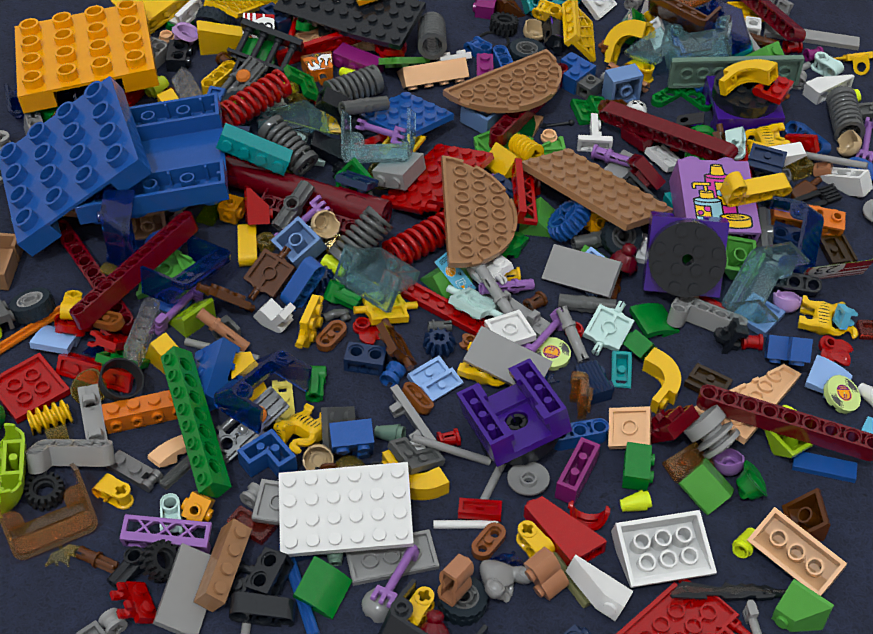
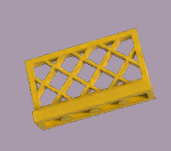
M205 0L203 6H213L230 16L240 18L243 17V13L259 11V8L266 4L258 0Z
M567 0L562 3L564 44L568 47L573 44L590 62H595L593 21L578 7V0Z

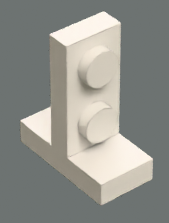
M591 113L590 135H578L577 151L592 152L595 144L605 149H612L613 136H602V132H599L601 130V120H598V113Z

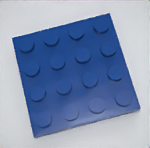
M402 92L400 95L389 99L390 107L388 110L369 114L364 113L359 118L369 124L393 131L395 126L407 129L406 133H400L405 138H399V140L406 143L453 120L454 113L423 100L421 97L412 95L410 92Z

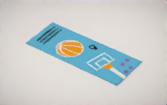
M447 252L435 261V264L455 288L466 289L471 287L474 290L476 289L461 268H448Z

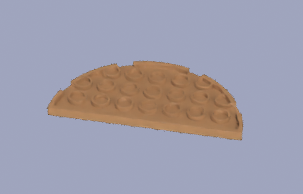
M545 49L443 90V96L458 105L487 114L529 111L543 105L558 92L561 85L562 70L561 66L556 62V57Z
M442 155L441 171L448 268H468L490 262L500 256L513 240L517 228V211L514 201L505 192L506 188L484 169L465 164L462 159Z

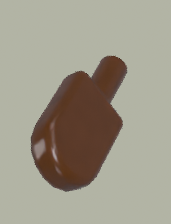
M818 176L810 182L803 180L793 187L791 198L793 199L817 190L816 186L822 182V178Z

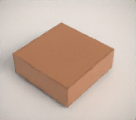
M815 163L813 168L814 177L831 174L833 163Z

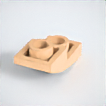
M179 435L164 442L148 454V459L159 468L177 463V455H183L187 452L183 436Z

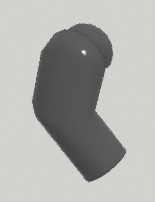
M333 309L321 315L325 323L339 317L343 322L351 319L350 311L347 309Z

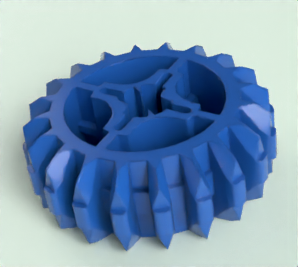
M572 199L565 201L564 204L555 209L549 218L547 226L549 235L552 239L559 242L567 241L569 238L572 239L573 236L577 235L587 225L586 223L590 220L591 210Z

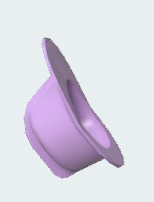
M179 22L171 29L175 40L187 41L190 46L198 39L197 28L190 23Z

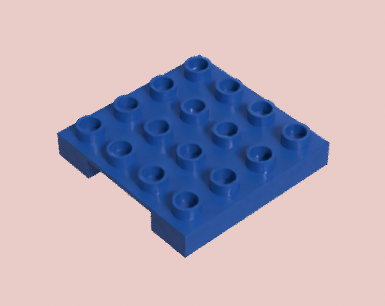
M111 76L102 82H92L85 89L84 95L74 102L67 101L63 103L49 120L44 123H35L30 127L25 137L16 143H7L0 150V170L17 245L32 257L62 236L58 219L109 183L120 193H124L152 173L124 90Z
M218 93L130 107L152 173L124 193H120L109 183L75 207V211L80 225L88 223L104 224L111 219L129 216L140 218L152 212L164 210L176 212L188 206L199 204L211 206L218 204L220 201L229 200L226 156L224 152L216 149L223 130L222 111Z

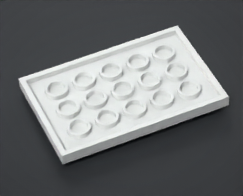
M408 462L279 473L280 552L288 554L289 557L413 547Z

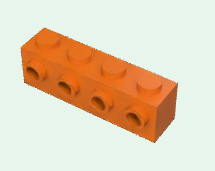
M782 198L774 199L770 206L771 225L778 221L811 231L810 234L819 236H841L845 231L846 212L803 204L802 202L788 201Z
M170 390L101 405L108 434L178 419Z

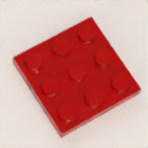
M40 353L0 374V403L17 424L27 419V410H30L34 415L36 407L41 411L43 410V405L48 407L52 402L55 403L71 394L67 384Z

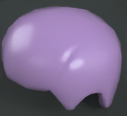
M777 290L776 293L773 292L772 302L780 309L786 311L785 313H792L801 306L802 297H799L794 292H781Z

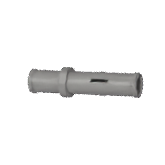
M486 265L479 266L475 272L493 297L494 304L498 305L504 314L515 311L507 299V294L502 292Z
M563 306L562 310L558 308L556 313L562 323V330L565 331L572 346L577 362H583L582 357L585 361L589 360L590 358L575 327L576 323L572 320L568 307Z

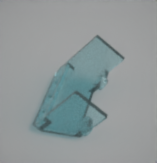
M665 20L663 21L666 32L675 30L680 40L690 34ZM660 26L644 38L637 39L623 52L628 58L657 65L663 60L662 57L676 47Z
M407 108L406 133H400L405 138L398 139L402 143L365 145L362 134L351 132V115L345 110H341V157L345 162L348 163L354 157L360 163L406 162L411 158L416 141V113L411 108Z
M792 242L753 249L748 254L725 295L722 306L726 310L742 315L747 320L756 324L778 322L779 318L765 305L778 279L788 278L792 275L795 266L809 264L810 260Z

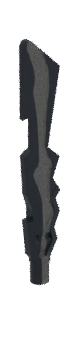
M682 581L671 592L670 597L707 600V596H721L723 600L755 599V601L782 598L786 589H776L767 585L758 586L752 583L747 585L740 583L736 586L724 583L721 587Z

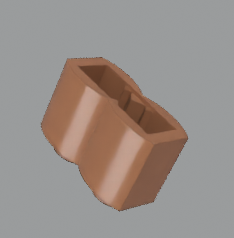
M543 547L524 562L526 568L525 575L534 583L533 589L540 598L544 596L550 601L569 585V580L561 569L558 559L546 547Z
M458 554L439 574L441 584L437 590L438 597L451 607L472 586L470 576L474 572V565L468 557Z

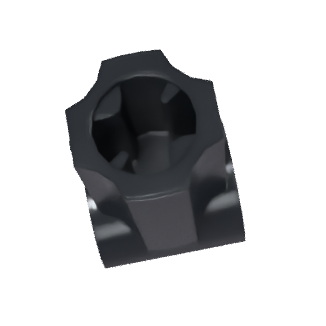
M139 546L129 547L124 552V560L106 579L116 590H118L116 587L117 582L132 581L136 575H141L145 571L144 568L140 569V565L143 562H139V558L142 557L140 553L143 550Z

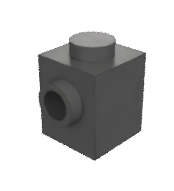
M589 73L577 82L576 94L587 100L589 95H598L601 92L602 80Z

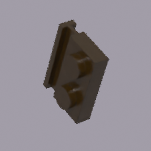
M841 234V236L819 237L818 244L830 265L858 261L844 234Z
M697 363L685 380L684 387L699 393L703 385L707 384L729 390L733 379Z

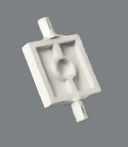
M502 255L484 264L493 278L501 284L507 282V278L504 275L514 269L513 264ZM481 265L466 268L472 279L478 284L483 283L475 272Z

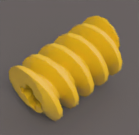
M516 133L509 140V150L523 160L544 155V147L526 135Z
M63 400L59 401V407L54 402L51 403V409L47 405H43V412L36 407L34 415L30 410H27V419L32 434L34 429L41 434L42 427L49 431L50 424L56 429L58 428L59 421L65 426L66 419L74 423L69 406Z

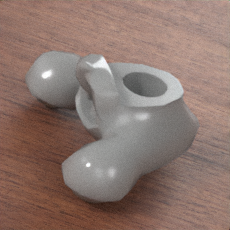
M483 560L480 564L479 570L485 592L492 599L502 600L507 603L513 595L514 582L523 585L531 583L525 575L526 568L524 566H511L496 560Z

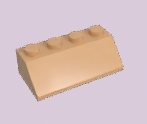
M466 57L402 67L397 71L403 89L408 88V91L417 90L418 86L424 85V88L434 87V83H439L441 86L447 85L449 81L455 80V83L464 82L465 78L469 77Z
M776 507L772 509L747 539L750 544L790 576L820 596L825 593L847 566L845 561Z

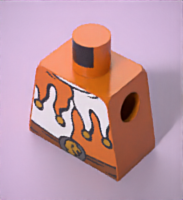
M331 51L301 56L302 70L313 76L315 82H319L322 86L324 81L333 78Z

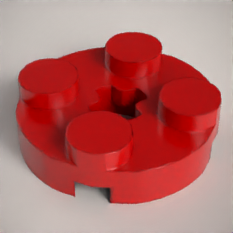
M405 42L401 51L376 44L374 45V50L382 58H388L389 56L404 57L407 43Z
M60 313L54 317L56 333H69L76 337L85 336V332L94 328L92 325L87 329L79 330L73 320H61Z

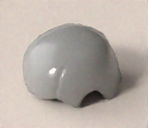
M373 588L362 599V610L365 616L370 617L375 623H383L389 610L386 607L389 599H386L383 605L378 603L380 595H378L375 601L370 600L375 590Z

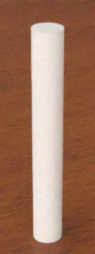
M433 520L434 529H484L489 523H498V521Z

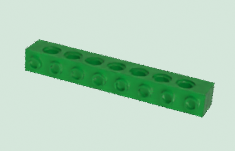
M173 346L161 356V361L198 494L219 498L232 486L194 357L191 351Z

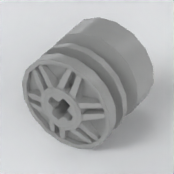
M717 404L703 412L697 420L683 431L692 443L702 439L697 449L699 451L705 450L702 455L706 459H710L725 451L740 435V431L737 428L730 430L734 425L731 421L723 425L721 424L726 414Z

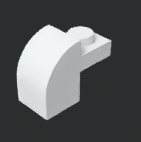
M271 298L253 317L262 326L281 333L294 320L291 313L296 307L290 302L282 309Z

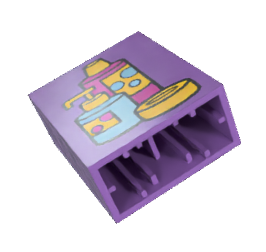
M694 156L677 159L669 180L674 217L703 219V216L726 218L730 223L729 236L756 240L757 243L761 235V227L756 203L728 207L720 192L725 177L731 172L739 171L744 180L751 179L748 161H735L729 157L718 160H700Z

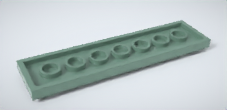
M804 56L672 58L667 85L668 88L704 87L706 76H716L722 69L734 63L752 59L777 62L778 75L794 81L793 85H798Z

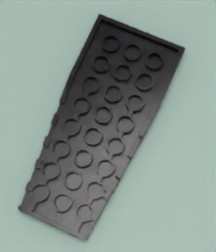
M278 0L273 10L275 14L277 12L284 13L287 18L293 16L301 22L309 21L315 27L321 25L328 31L337 30L343 36L401 51L425 10L426 2L419 0H376L359 6L356 0Z

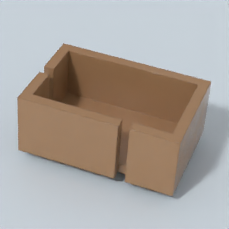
M0 233V290H9L23 253V249L17 245L15 234Z

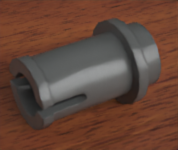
M432 319L427 323L428 333L430 328L436 330L437 327L440 330L446 328L447 332H452V321H434Z

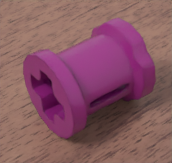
M818 46L815 49H804V60L806 62L815 60V54L817 52H824L823 48Z

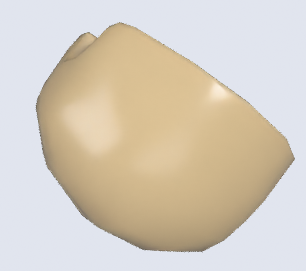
M537 19L526 20L523 28L524 36L539 42L544 40L542 22Z
M847 130L838 138L839 148L837 147L836 149L843 157L854 156L861 149L862 139L854 130Z
M320 210L311 218V229L319 237L330 239L339 232L340 222L333 212Z
M314 444L308 447L302 457L303 466L306 470H315V467H320L324 463H334V454L324 444Z

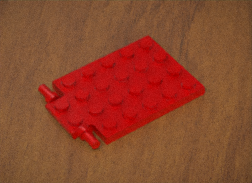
M437 144L424 156L426 169L406 190L391 188L388 191V195H382L381 198L392 201V208L416 214L429 211L439 212L440 207L444 208L441 171L442 155L462 159L465 164L484 169L494 159L493 153Z
M688 579L678 580V583L682 581L691 582ZM675 582L616 633L735 634L734 632H737L738 634H752L742 626V622L738 619L740 614L719 596H707V600L671 598L670 594L676 595L686 592L682 588L674 590L678 586ZM684 587L691 593L713 592L710 589Z

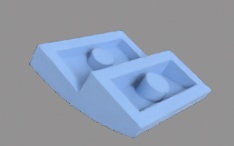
M46 325L38 330L29 343L32 349L68 355L72 347H77L81 337H76L69 333H56L55 326Z
M817 355L804 387L823 393L822 398H825L823 388L829 378L835 375H842L851 380L852 375L835 362Z
M440 356L433 358L407 374L408 380L417 384L433 402L464 383L453 367L449 369Z

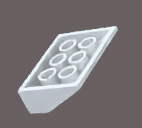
M700 510L615 523L611 530L615 550L630 588L717 573Z

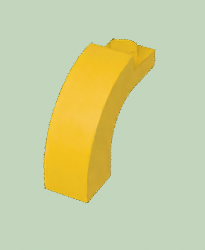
M626 20L614 26L603 43L608 45L604 62L617 64L621 47L627 39L634 36L649 39L653 23L641 20Z
M752 59L728 66L723 70L724 76L719 79L720 95L727 96L737 86L749 82L769 86L778 78V63L763 59Z
M654 347L644 359L642 371L655 377L662 386L652 398L650 405L651 411L657 414L660 409L664 410L668 403L675 404L681 385V373L677 364L669 355Z
M390 450L382 452L381 463H398ZM440 467L424 473L409 474L410 497L413 500H430L449 493L450 482Z

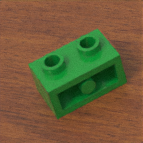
M627 442L624 454L622 488L647 491L649 483H653L654 471H651L650 468L654 466L655 454H652V445Z

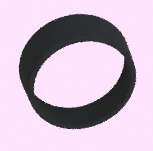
M114 358L102 366L98 385L106 398L114 402L134 398L142 390L144 375L140 367L133 361L125 358ZM111 368L127 370L136 380V392L130 396H119L112 393L103 383V373Z

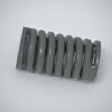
M427 12L421 15L418 20V50L426 59H438L444 55L447 49L446 22L439 13Z
M372 64L338 76L335 79L332 78L324 81L323 89L327 86L356 100L382 93L384 91V80L378 67Z
M848 86L832 89L826 97V103L836 141L847 130H854L862 139L866 131L855 90Z
M281 115L271 117L259 129L257 136L293 150L288 165V170L293 172V174L303 176L318 161L319 156L317 153L311 150L309 145H306L302 137L298 136L296 131H293V128L288 125V122L284 121Z
M369 205L362 212L363 214L359 215L360 219L355 220L356 225L351 224V230L345 231L347 236L341 235L342 241L337 240L336 244L328 250L351 272H354L360 266L358 261L363 262L365 260L364 256H369V251H373L374 246H378L379 241L384 239L381 233L388 235L393 229Z

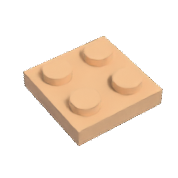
M650 406L609 408V449H626L627 442L651 445Z

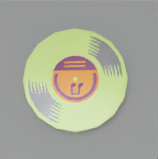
M548 337L535 352L553 361L549 369L551 371L567 366L571 357V350L568 344L554 337Z
M835 375L824 384V396L828 404L837 408L835 410L839 413H852L860 406V392L857 386L847 377Z

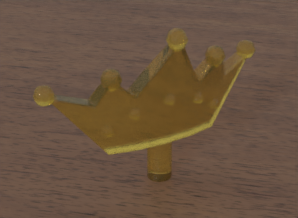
M59 544V550L51 553L45 566L47 567L53 562L58 566L59 561H61L67 567H70V556L75 557V551L80 546L68 544L63 548L62 544Z

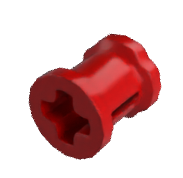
M783 41L782 50L785 55L791 52H802V42Z
M763 334L749 335L746 339L741 338V350L753 348L762 351L764 343Z
M453 428V431L445 433L436 432L437 441L452 446H461V438L457 428Z

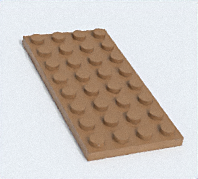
M565 148L561 151L522 161L525 172L624 231L648 224L651 211L673 212V208L667 206V203L653 198V195L641 191L639 187L627 183L623 178H618L611 171L604 170L600 165L590 162L586 157L576 154L572 149Z

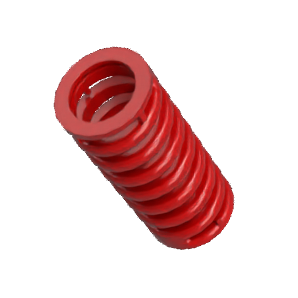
M274 69L271 73L266 74L264 78H260L257 82H253L250 86L245 87L243 91H239L236 95L230 96L228 100L222 101L220 106L223 124L243 126L246 124V120L251 121L253 116H259L260 111L265 112L267 107H273L274 102L279 103L282 98L286 99L291 96L292 86L286 75L279 69Z
M444 209L442 212L428 217L427 220L415 224L412 228H408L404 232L397 234L396 237H391L382 243L384 258L392 268L400 271L404 269L405 264L411 265L413 260L418 261L421 256L425 257L429 252H434L436 248H442L444 243L446 244Z

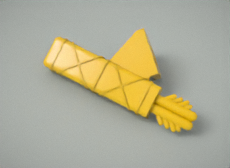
M873 51L846 54L843 57H836L834 59L853 61L854 72L858 75H865L870 69L869 59L873 58ZM861 62L866 65V69L863 72L857 69L858 64Z

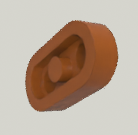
M108 310L93 324V327L117 332L122 329L125 320L121 313Z
M341 320L331 321L317 335V349L323 352L333 350L346 336V324Z
M412 382L404 383L401 390L416 412L421 415L429 414L434 406L433 401L417 384Z
M496 522L489 523L476 537L471 547V553L474 558L481 561L488 560L496 552L506 536V530L502 524ZM497 534L498 537L494 538L491 535ZM479 549H485L486 552H480Z

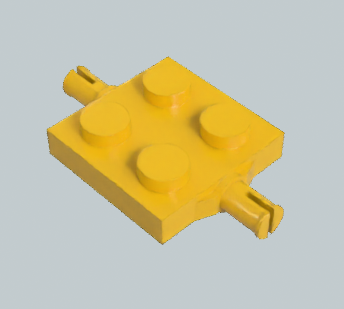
M400 292L365 294L362 298L364 306H354L353 312L354 314L365 313L369 317L371 325H378L384 318H388L391 324L409 322L407 310L418 309L417 301L406 302L401 297Z
M312 294L299 322L300 333L298 334L295 347L299 349L303 347L309 348L311 342L314 343L316 341L317 329L321 328L323 324L321 312L324 297Z

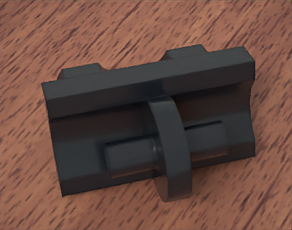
M733 317L727 327H718L714 331L715 341L723 346L721 353L728 354L730 350L738 351L741 347L740 338L746 339L749 336L748 326L740 325L739 318Z

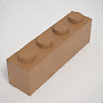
M234 518L221 528L194 598V603L211 612L225 604L252 528Z

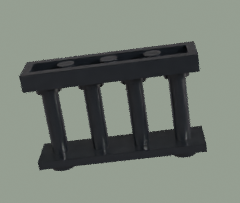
M243 18L241 27L244 33L236 49L228 48L227 52L229 58L234 62L237 61L238 57L247 59L249 56H252L269 66L270 73L274 69H279L284 73L283 68L289 64L294 52L302 53L304 43L302 39ZM249 36H258L259 38L251 55L242 53ZM268 40L274 44L266 60L263 61L256 58L264 41ZM284 46L288 48V51L281 66L271 64L279 47Z

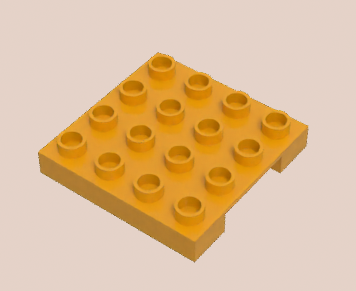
M122 0L117 3V6L103 8L99 5L90 6L85 9L84 13L71 15L69 12H59L49 20L38 21L35 18H29L15 26L17 97L23 114L58 107L57 91L87 86L94 81L102 82L109 76L114 80L122 78L125 92L159 86L148 18L143 1Z

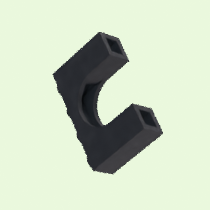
M326 86L318 93L315 108L333 116L337 120L341 128L340 139L331 138L314 130L307 136L306 145H309L311 150L317 153L319 159L334 165L337 161H350V150L355 142L353 138L357 131L355 126L361 114L341 116L338 110L339 102L353 99Z

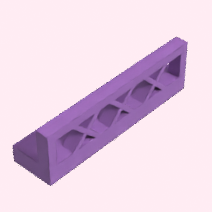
M125 514L119 539L123 546H139L140 548H145L158 540L165 539V542L170 540L172 541L171 545H177L176 551L184 543L210 554L211 545L209 540L212 523ZM130 521L139 522L142 526L135 532L127 531ZM154 524H161L164 528L157 534H152L148 530ZM175 526H182L185 532L179 536H173L170 530ZM197 528H206L204 539L195 538L191 532Z

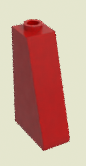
M543 496L536 500L532 499L525 505L523 517L535 523L545 536L551 539L555 546V552L559 554L567 566H569L575 554L589 562L605 552L607 541L602 536Z

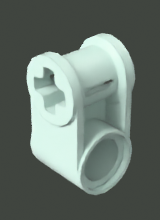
M817 52L814 56L815 61L811 65L813 71L824 77L838 76L844 70V65L841 61L834 59L824 52Z
M743 126L725 130L726 141L733 143L739 151L734 160H741L746 155V134Z
M173 493L165 494L160 499V518L183 520L179 497ZM159 524L160 531H161V530H163L164 528L161 526V524ZM175 526L170 532L182 534L184 528L182 526Z

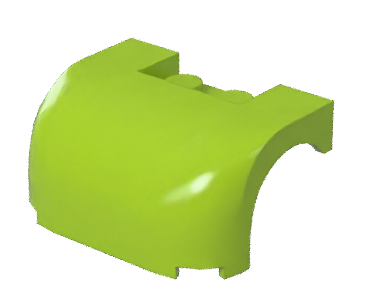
M4 423L5 437L0 441V516L18 504L25 485L26 439L22 430L13 423Z

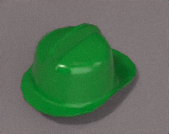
M748 460L744 461V470L736 479L740 498L756 500L764 495L767 497L766 484L761 473Z

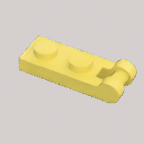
M291 378L281 382L271 380L272 388L290 406L275 420V423L281 420H288L295 414ZM280 389H286L287 391H286V392H279L278 390H280Z

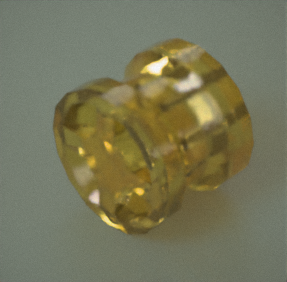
M264 232L257 236V248L260 253L264 249L272 253L275 251L276 247L271 241L275 236L272 233Z

